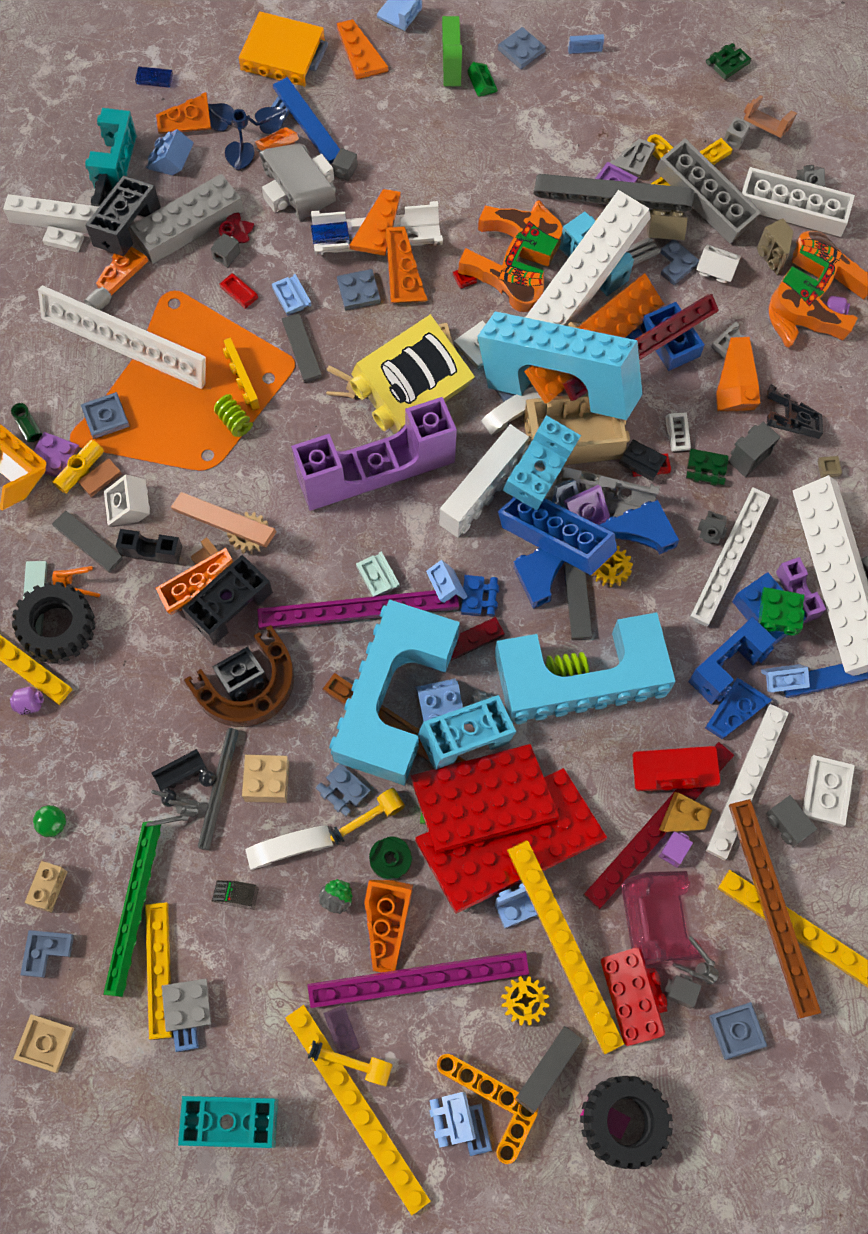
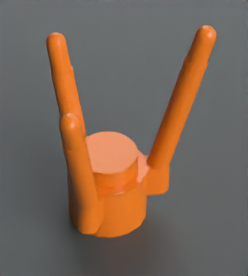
M93 566L53 571V585L56 582H62L66 587V585L72 583V575L87 573L93 569ZM75 588L76 591L79 590L82 594L100 597L99 593Z

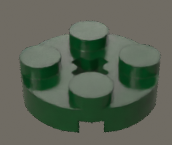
M390 836L378 840L374 843L369 853L372 870L378 877L384 880H398L411 867V851L407 843L398 837ZM394 853V858L397 860L388 864L385 856Z

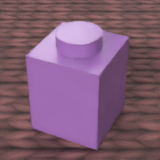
M674 831L658 857L677 868L682 863L693 842L689 840L690 838L686 834Z

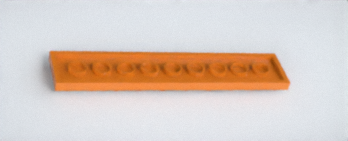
M644 273L577 328L625 338L643 323L645 315L658 310L664 303L646 273ZM533 365L524 371L545 404L565 389L563 386L564 382L574 377V375Z

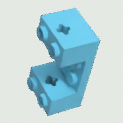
M583 212L563 226L559 249L568 258L595 223V219L586 212ZM629 252L623 255L599 288L606 296H609L629 281L634 262Z
M546 415L522 459L509 476L503 491L538 510L581 435ZM538 462L543 463L545 470H536L535 464Z
M499 695L424 721L418 736L433 768L436 770L454 764L458 755L488 745L490 750L507 745L510 743L516 730ZM471 724L475 731L467 732L464 729V725Z

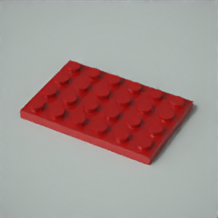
M531 744L411 775V782L436 854L559 819V814Z

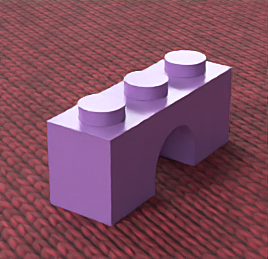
M800 557L782 563L776 574L784 590L804 594L803 610H805L804 615L807 617L804 623L820 618L826 611V608L818 592L812 594L808 589L806 583L808 572Z

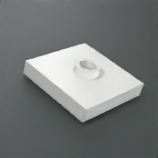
M483 320L454 340V345L477 369L483 366L477 337L486 325Z

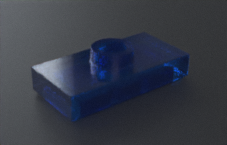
M138 66L135 82L139 85L170 88L173 71L170 69Z
M347 221L311 225L313 244L349 240Z

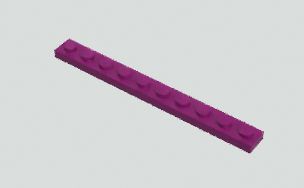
M432 590L258 608L259 630H265L270 625L275 629L380 618L381 610L384 605L387 606L389 599L427 612L459 609L458 595L456 594L443 603L439 600L436 591Z
M526 951L310 983L307 987L310 1008L529 975Z

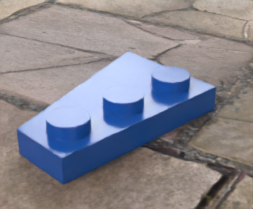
M737 677L731 686L732 689L723 698L705 726V729L723 739L769 704L772 699Z

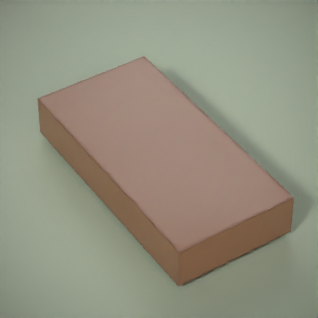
M108 458L81 478L78 483L92 497L122 473Z

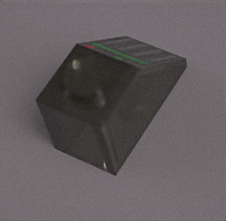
M217 880L212 902L254 910L259 888L257 885L239 881Z

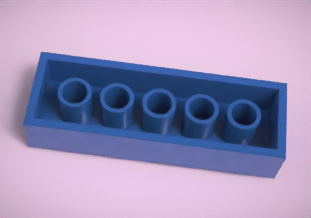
M513 497L498 511L503 529L589 575H592L617 551L615 534L545 498L538 510Z

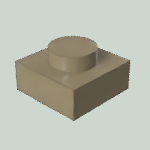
M838 456L819 457L817 462L821 478L828 475L830 477H839L842 474Z

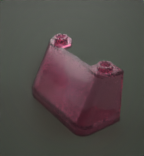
M687 871L644 872L627 878L622 884V895L631 949H641L646 966L703 959L690 942L686 930L681 896L685 895L690 887Z

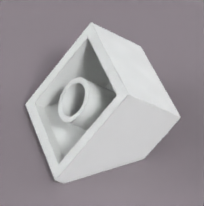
M707 244L696 270L700 271L699 274L709 277L712 275L717 277L716 280L719 282H731L741 256Z
M124 475L104 491L108 526L136 523L150 514L146 479Z

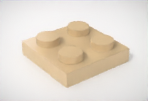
M31 1014L13 1059L58 1073L74 1028Z

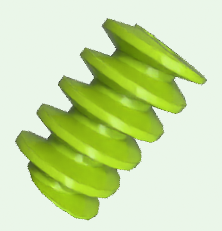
M231 394L224 395L216 402L214 412L223 421V424L227 426L228 430L231 431L233 436L240 437L250 431L253 427V423L249 422L250 417L245 416L246 412L241 410V406L237 405V401L233 399Z
M580 652L578 657L575 653H572L570 658L567 654H563L562 659L559 655H555L554 661L551 656H547L546 668L557 676L566 677V674L574 676V673H577V675L582 674V672L590 673L588 659L583 652Z

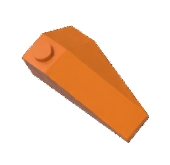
M750 337L730 338L720 382L716 391L717 412L755 410L760 404L759 384Z
M226 548L156 587L168 614L173 615L181 611L183 606L234 562Z
M369 880L365 910L370 938L372 967L375 972L382 973L396 970L413 890L412 884L393 880Z

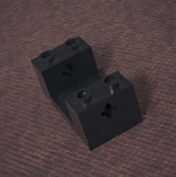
M123 176L85 225L92 245L125 256L133 245L128 227L137 215L146 217L161 208L155 186Z
M241 555L183 606L182 610L187 620L215 646L229 633L226 624L252 600L259 606L273 593L271 583L249 560ZM224 592L232 593L230 599H221V595Z

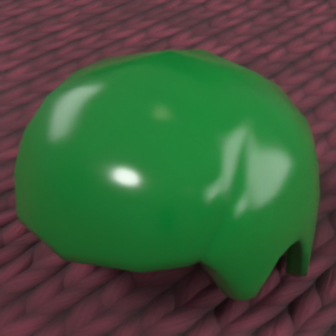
M46 805L36 811L33 817V827L43 837H55L63 831L66 825V816L60 808L54 805Z

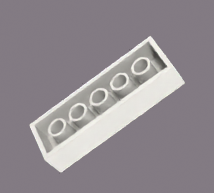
M752 167L749 168L742 189V194L761 211L760 215L777 220L783 218L788 223L839 237L842 236L848 223L855 196Z
M511 424L507 427L440 508L439 525L457 538L462 533L465 534L468 531L471 521L478 519L482 513L481 509L491 503L496 491H501L505 485L504 481L511 475L515 466L522 459L529 447V436Z

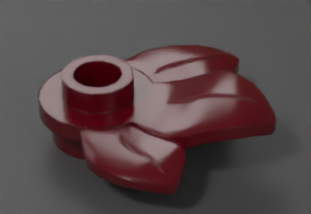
M239 212L233 213L227 217L226 221L221 223L219 234L220 236L226 234L237 239L239 243H246L250 240L248 234L252 232L254 223L242 221Z

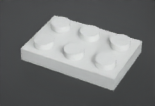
M815 755L811 757L803 811L808 818L842 827L846 825L855 765Z

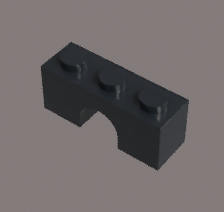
M120 529L116 543V549L121 556L171 564H179L183 547L179 537L159 534L158 539H149L142 536L140 531Z

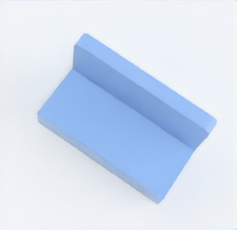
M440 560L426 571L441 602L445 603L456 594L462 599L467 598L454 569L443 560Z
M797 664L761 669V673L766 675L768 692L810 687L808 667Z

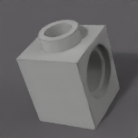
M735 117L726 131L724 141L729 146L739 150L748 135L751 123Z

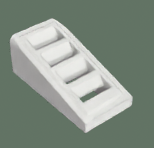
M687 412L668 414L665 419L671 451H689L691 443ZM680 421L681 424L674 425L673 422ZM682 428V431L674 432V429ZM683 435L684 438L675 439V436ZM676 442H685V445L676 446Z

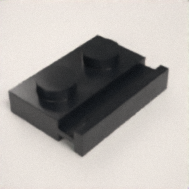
M99 174L98 181L95 182L94 195L91 197V206L99 207L113 190L111 189L112 185L107 174Z
M633 439L620 459L619 464L653 482L667 456Z

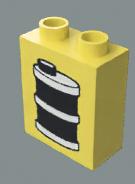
M430 314L357 362L351 373L354 378L350 380V385L358 398L363 400L368 397L376 410L372 412V416L377 425L383 431L390 428L396 434L405 425L406 408L443 397L446 402L467 388L475 376Z

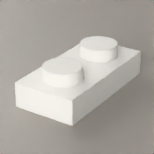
M48 226L42 241L47 246L79 252L84 236L82 233Z

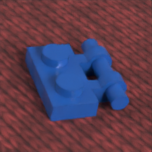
M465 575L463 589L467 598L462 599L461 615L481 616V609H486L487 616L494 617L495 610L498 608V602L496 601L497 593L499 592L498 578L491 577L490 584H484V577ZM483 593H489L488 601H482Z

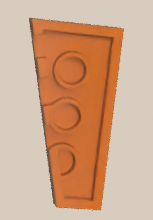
M387 189L382 190L350 243V250L386 256V227H393L401 192Z
M386 227L391 303L427 302V296L423 289L405 227Z

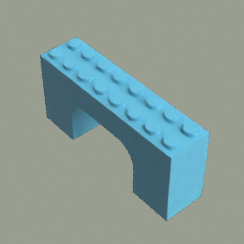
M496 311L477 336L489 389L522 396L531 383L524 371L533 365L569 373L578 377L587 387L592 413L627 420L642 396L637 340Z
M389 599L387 606L384 605L381 610L380 617H382V620L374 628L373 635H375V638L367 646V659L361 662L359 680H354L352 698H348L344 707V710H346L344 718L340 717L337 725L339 732L337 737L333 736L329 748L332 749L331 754L334 762L405 786L419 748V736L383 723L378 717L392 676L400 666L407 663H417L446 673L459 637L460 622Z
M658 613L617 619L612 635L619 665L612 669L574 676H557L546 668L537 634L497 641L495 658L507 713L511 721L515 722V724H522L527 722L528 719L544 720L550 715L561 717L567 715V712L572 711L582 713L587 711L588 708L595 707L598 710L604 709L610 704L621 706L627 704V701L635 700V702H642L649 697L655 696L656 699L666 697L676 681Z

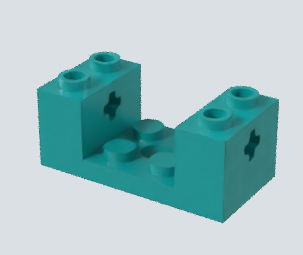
M102 108L101 114L97 117V125L100 126L101 137L104 138L105 145L111 146L110 153L90 151L89 158L85 161V167L89 172V179L92 181L94 189L99 174H107L112 185L111 189H113L123 176H127L137 133L130 111Z
M182 1096L178 1146L275 1148L278 1099ZM225 1115H231L234 1120L233 1126L230 1129H224L221 1125V1119Z

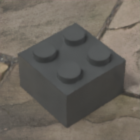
M764 421L759 426L754 425L748 431V435L745 438L743 436L740 437L734 444L736 447L730 453L732 456L729 463L744 477L748 476L772 454L781 436L767 426Z

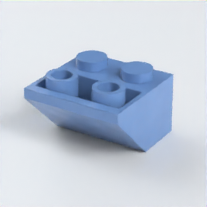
M178 129L168 132L164 137H159L155 141V148L147 158L149 161L146 168L168 175H174L182 171L194 142Z

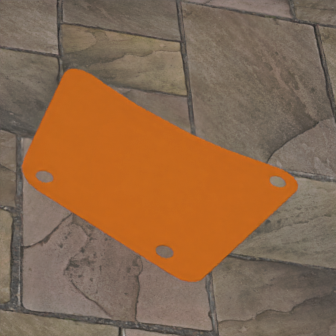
M175 290L169 291L159 299L147 331L205 356V386L200 389L132 359L106 394L107 396L117 392L130 427L93 439L87 421L84 418L71 432L70 441L78 444L80 448H84L90 440H94L104 449V453L190 470L202 471L210 469L224 460L242 437L233 436L227 426L223 424V421L215 414L214 406L216 402L224 395L231 394L233 399L237 401V405L241 406V410L246 412L245 416L250 417L249 422L253 423L291 375L295 368V361L291 355L185 293ZM173 298L180 301V306L176 309L168 306V302ZM231 338L258 398L260 408L252 410L250 404L246 405L243 398L245 392L243 389H239L236 382L238 376L231 371L229 365L231 360L230 358L226 359L224 355V340ZM272 373L275 376L274 382L270 384L263 382V375ZM204 450H212L214 453L213 459L210 461L203 460L201 457Z

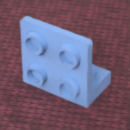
M387 0L377 13V18L405 31L421 11L422 0Z
M456 679L416 687L423 722L463 708L459 684Z
M523 883L513 892L511 889L499 893L495 907L504 929L537 916Z

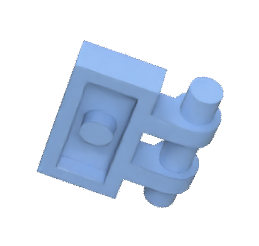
M466 1092L442 1097L444 1107H440L438 1098L429 1100L431 1110H429L430 1117H433L436 1129L434 1135L435 1139L438 1138L439 1148L448 1146L446 1137L450 1135L452 1145L476 1139ZM442 1114L446 1115L448 1128L446 1129L444 1127Z

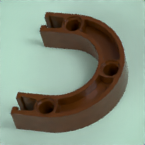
M271 625L266 627V636L268 638L272 636L274 642L268 646L262 641L261 632L254 635L257 645L272 666V676L269 685L256 698L237 702L222 697L214 689L202 669L196 671L199 676L197 679L199 681L203 680L205 686L200 687L198 690L193 687L191 676L184 679V682L203 711L217 722L232 727L255 726L274 717L287 703L294 685V668L286 646ZM276 650L282 652L279 656H272V653ZM206 694H211L210 700H202ZM267 704L269 708L266 711H260V706Z

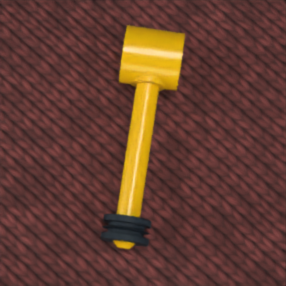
M390 788L377 797L379 805L339 830L337 827H334L335 830L333 831L329 830L331 840L339 845L338 842L341 840L344 842L343 837L379 814L385 812L387 817H391L400 812L405 807V804L395 788Z
M314 1040L308 1048V1059L312 1057L314 1061H317L318 1057L365 1072L366 1081L384 1087L387 1086L393 1066L389 1062L372 1057L368 1064L323 1049L322 1043L318 1044L317 1042L316 1044Z

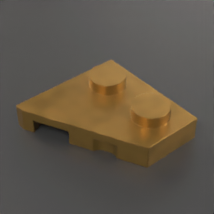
M675 792L659 830L664 832L704 830L712 809Z

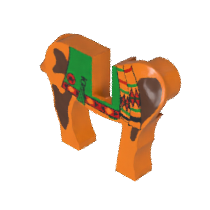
M540 200L535 202L531 212L517 209H499L485 205L479 218L478 231L503 232L512 236L513 240L506 251L502 265L465 248L459 261L458 273L478 278L480 281L496 288L501 295L504 291L509 296V303L512 308L519 312H528L543 294L544 270L517 262V259L521 257L549 267L561 243V222Z
M805 231L796 241L792 263L818 277V280L792 266L772 294L769 304L771 323L781 337L785 347H791L799 334L796 325L807 327L815 332L829 334L842 341L852 331L858 319L856 316L837 313L820 300L832 283L833 278L863 300L868 295V272L847 258L825 234L818 231Z

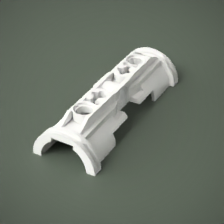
M432 201L430 205L405 207V214L396 215L393 227H405L407 236L410 234L418 236L414 238L408 237L411 246H422L425 244L436 246L437 244H443L439 228L438 201ZM311 211L315 256L318 254L323 255L325 252L356 251L350 250L349 240H353L365 218L346 219L345 212L320 214L319 211ZM345 240L346 243L337 244V241Z

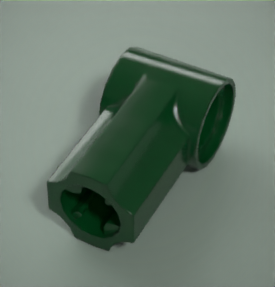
M23 403L13 405L11 414L26 441L35 442L39 440L42 433L28 407Z

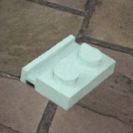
M382 551L376 556L373 555L356 563V567L372 597L382 596L392 591V589L400 587Z

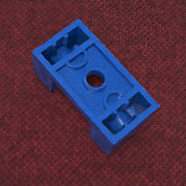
M752 617L695 669L688 682L711 705L716 700L721 702L732 689L730 685L734 680L722 668L727 658H732L738 651L752 665H755L758 661L762 663L774 650L772 645L776 639Z

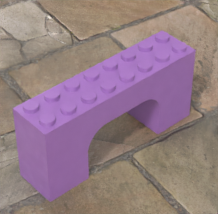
M443 397L406 408L405 425L398 433L351 450L336 451L330 434L291 446L297 479L309 511L455 463L457 429Z

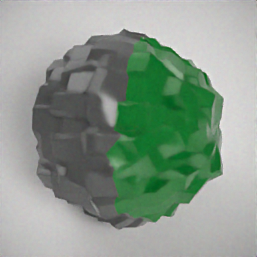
M339 879L327 883L326 886L322 887L319 894L320 905L332 913L341 914L347 911L348 907L352 904L353 897L350 883Z

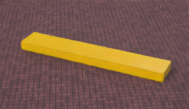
M168 903L146 904L149 1040L173 1038L172 1031L166 1032L162 996V985L171 984Z

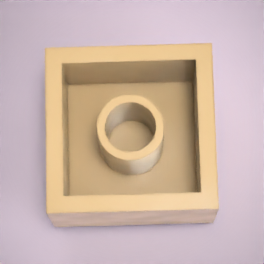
M245 755L242 797L245 802L287 803L288 757Z

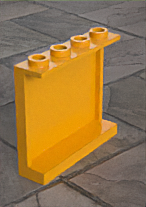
M259 11L239 55L240 70L279 81L288 77L293 84L305 87V76L321 40L325 41L324 28Z

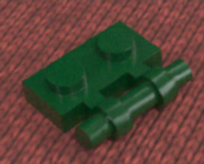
M734 43L723 46L719 52L712 53L706 59L708 66L715 64L714 70L724 80L751 62V58L741 48L734 51L736 48Z
M690 449L687 469L694 470V472L687 471L686 478L692 479L693 482L697 483L702 481L708 482L713 486L717 484L724 486L726 478L718 477V475L725 476L729 456ZM701 471L711 473V475L702 474Z

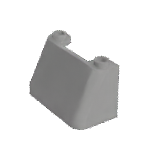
M296 143L268 148L259 153L263 171L268 177H273L288 197L290 205L296 208L295 215L299 221L309 217L311 211H319L336 201L335 186L327 181L310 158L305 145Z

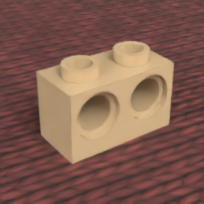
M41 861L25 903L31 907L52 913L68 871L60 866Z

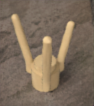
M328 366V372L348 381L346 390L349 393L327 391L326 394L355 399L356 394L350 385V380L353 377L332 366Z

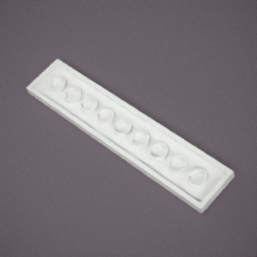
M43 285L38 289L41 319L200 389L205 386V356Z

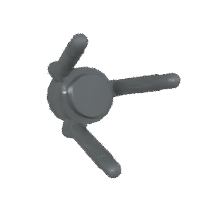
M151 791L152 794L161 797H167L168 795L161 791ZM176 796L175 801L169 800L168 803L176 805V811L180 816L147 822L146 825L154 826L176 821H188L189 817L197 815L198 802Z
M690 936V942L706 962L699 963L696 970L675 962L672 965L703 980L707 984H713L719 976L718 969L714 967L715 961L710 959L694 938Z

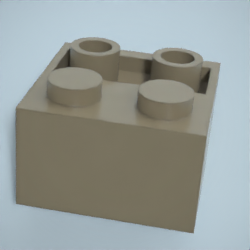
M662 209L649 210L651 217L647 223V236L649 238L685 240L688 218L684 212L672 210L669 212Z
M783 218L764 228L757 247L759 255L765 259L769 268L777 276L781 274L789 255L794 232Z

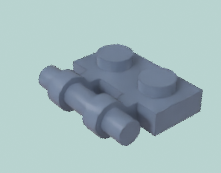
M339 764L326 777L331 783L328 787L322 782L316 787L321 793L320 796L324 800H329L334 805V809L338 813L341 812L345 817L351 813V810L347 807L350 802L357 807L371 793V790L342 764ZM336 789L345 796L343 799L340 800L333 794Z

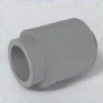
M101 287L95 289L84 299L86 305L101 311L110 303L112 296L108 290Z

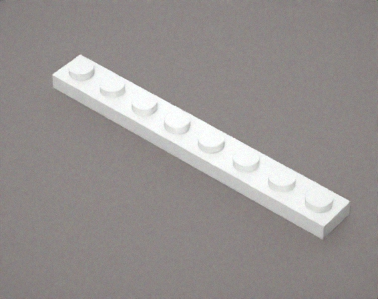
M752 487L689 619L708 627L768 502L769 494Z
M768 705L706 852L722 860L727 859L738 834L729 805L748 799L752 801L789 712L774 705Z

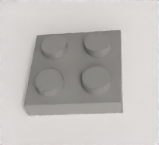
M207 979L162 985L166 1032L212 1025Z

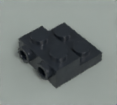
M248 646L212 666L232 701L245 700L249 693L254 690L260 691L264 689L266 683L269 682L264 670Z

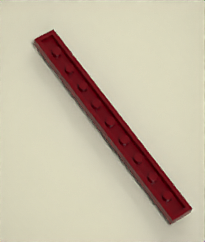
M707 294L634 339L638 342L639 360L717 313L719 309L713 294ZM576 376L563 383L570 401H575L588 393L586 385Z
M718 742L714 747L717 749L720 773L734 757V754ZM706 787L676 789L583 896L600 910L667 833L659 829L674 793H680L695 801Z

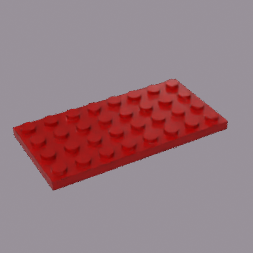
M564 768L544 777L559 814V819L556 821L437 854L435 853L429 832L415 837L418 847L455 914L522 882L507 850L526 840L529 842L542 871L606 841L607 836Z

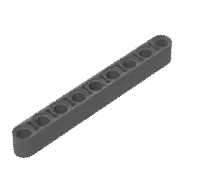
M538 174L533 194L540 198L609 204L619 190L647 208L688 212L692 210L695 191L688 187Z

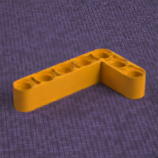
M443 1054L437 1061L439 1073L513 1114L496 1149V1156L500 1162L504 1164L513 1163L536 1119L538 1108L531 1116H524L521 1112L522 1105L515 1100L519 1092L455 1056ZM445 1058L453 1062L452 1070L447 1072L443 1071L440 1067L441 1061ZM465 1069L473 1073V1079L469 1083L463 1082L460 1077L461 1072ZM485 1080L490 1081L493 1085V1090L490 1094H485L481 1091V1083ZM503 1092H510L512 1094L513 1102L510 1105L502 1103L501 1095ZM515 1124H519L523 1128V1134L520 1138H514L511 1134V1128ZM504 1146H510L513 1150V1155L509 1160H504L501 1157L500 1151Z

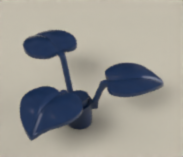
M225 103L208 104L212 129L223 132L228 128V125L232 126L233 123L238 128L240 143L233 141L225 148V158L236 170L247 167L254 158L253 145L248 142L243 143L242 129L247 127L248 121L255 126H260V130L263 133L272 134L281 129L286 116L285 109L264 107L255 113L256 121H254L249 115L246 116L245 111L242 109L234 110Z

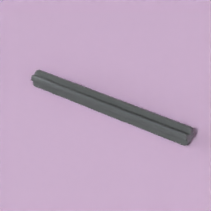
M228 728L215 775L216 780L212 787L198 843V848L201 850H209L239 733L237 729Z

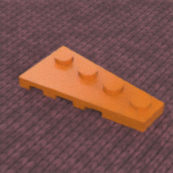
M353 19L337 23L340 38L356 79L389 72L388 65Z

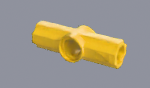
M90 440L77 455L69 458L68 465L52 483L61 492L67 494L79 479L89 473V468L104 453V449L94 440Z

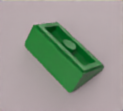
M473 62L468 68L467 73L477 96L496 93L498 89L487 64Z

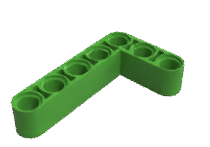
M442 16L443 86L461 87L462 45H460L459 16Z

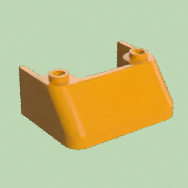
M0 424V473L11 481L2 487L0 509L3 511L27 498L45 473L46 461Z

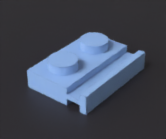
M296 274L291 278L287 277L271 284L287 316L303 310L304 307H311V301Z

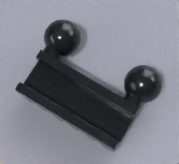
M197 749L151 772L160 791L168 794L167 797H161V802L166 807L174 806L169 804L168 801H175L177 796L170 788L183 784L185 780H190L191 777H196L199 773V782L204 787L212 786L216 780L215 774L207 769Z

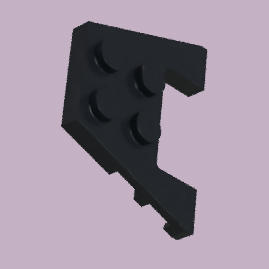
M771 384L767 390V398L785 406V417L770 411L767 416V426L820 439L823 434L822 414L802 402L799 405L798 402L792 401L789 394H780L776 391L777 387Z

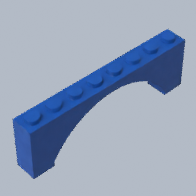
M658 500L645 502L640 508L635 510L629 509L623 515L610 517L599 525L613 532L615 539L630 540L644 544L657 550L659 555L676 548L679 542ZM537 548L534 553L527 556L521 555L513 561L514 570L533 609L551 602L552 594L550 591L553 581L565 562L541 548Z

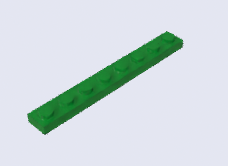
M147 822L142 823L103 995L123 997L126 989L128 971L132 964V953L137 942V931L142 919L143 904L146 901L148 882L151 879L152 864L156 857V846L161 834V824L147 826Z

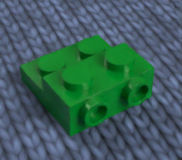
M764 587L762 589L758 623L769 632L781 631L790 636L798 635L803 628L804 594Z

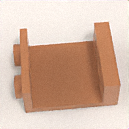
M761 95L753 99L751 103H748L744 110L745 117L743 120L780 138L790 130L797 115L796 112L791 110L779 121L759 111L758 107L763 99Z

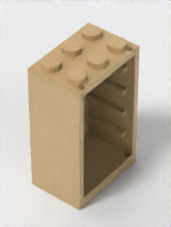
M588 393L575 401H570L568 395L556 396L546 404L542 398L526 400L523 420L526 435L529 436L528 445L531 444L546 415L581 435L564 465L621 459L624 451L627 449V442L630 441L629 431L625 430L626 420L592 413Z

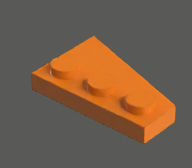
M207 92L194 99L191 98L183 104L156 114L158 133L167 134L176 129L181 132L210 130L211 123Z
M132 246L125 256L114 253L111 264L105 267L96 282L97 287H104L112 296L149 261L147 256Z

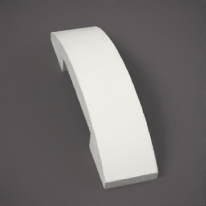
M534 386L524 391L522 396L516 394L486 415L481 422L490 435L493 436L508 427L509 422L524 414L527 399L541 397Z
M328 825L285 834L245 850L250 870L271 865V862L309 851L315 852L332 847L333 843L330 838Z

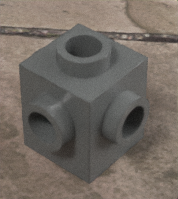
M805 165L803 169L797 170L795 179L824 187L825 168Z
M708 511L705 520L701 519L697 529L700 531L699 538H702L704 542L709 544H718L720 538L724 539L728 529L725 527L727 516Z

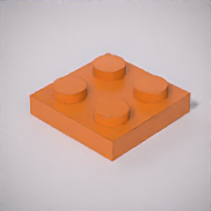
M284 127L255 141L257 148L263 151L268 148L295 144L299 137L297 132Z

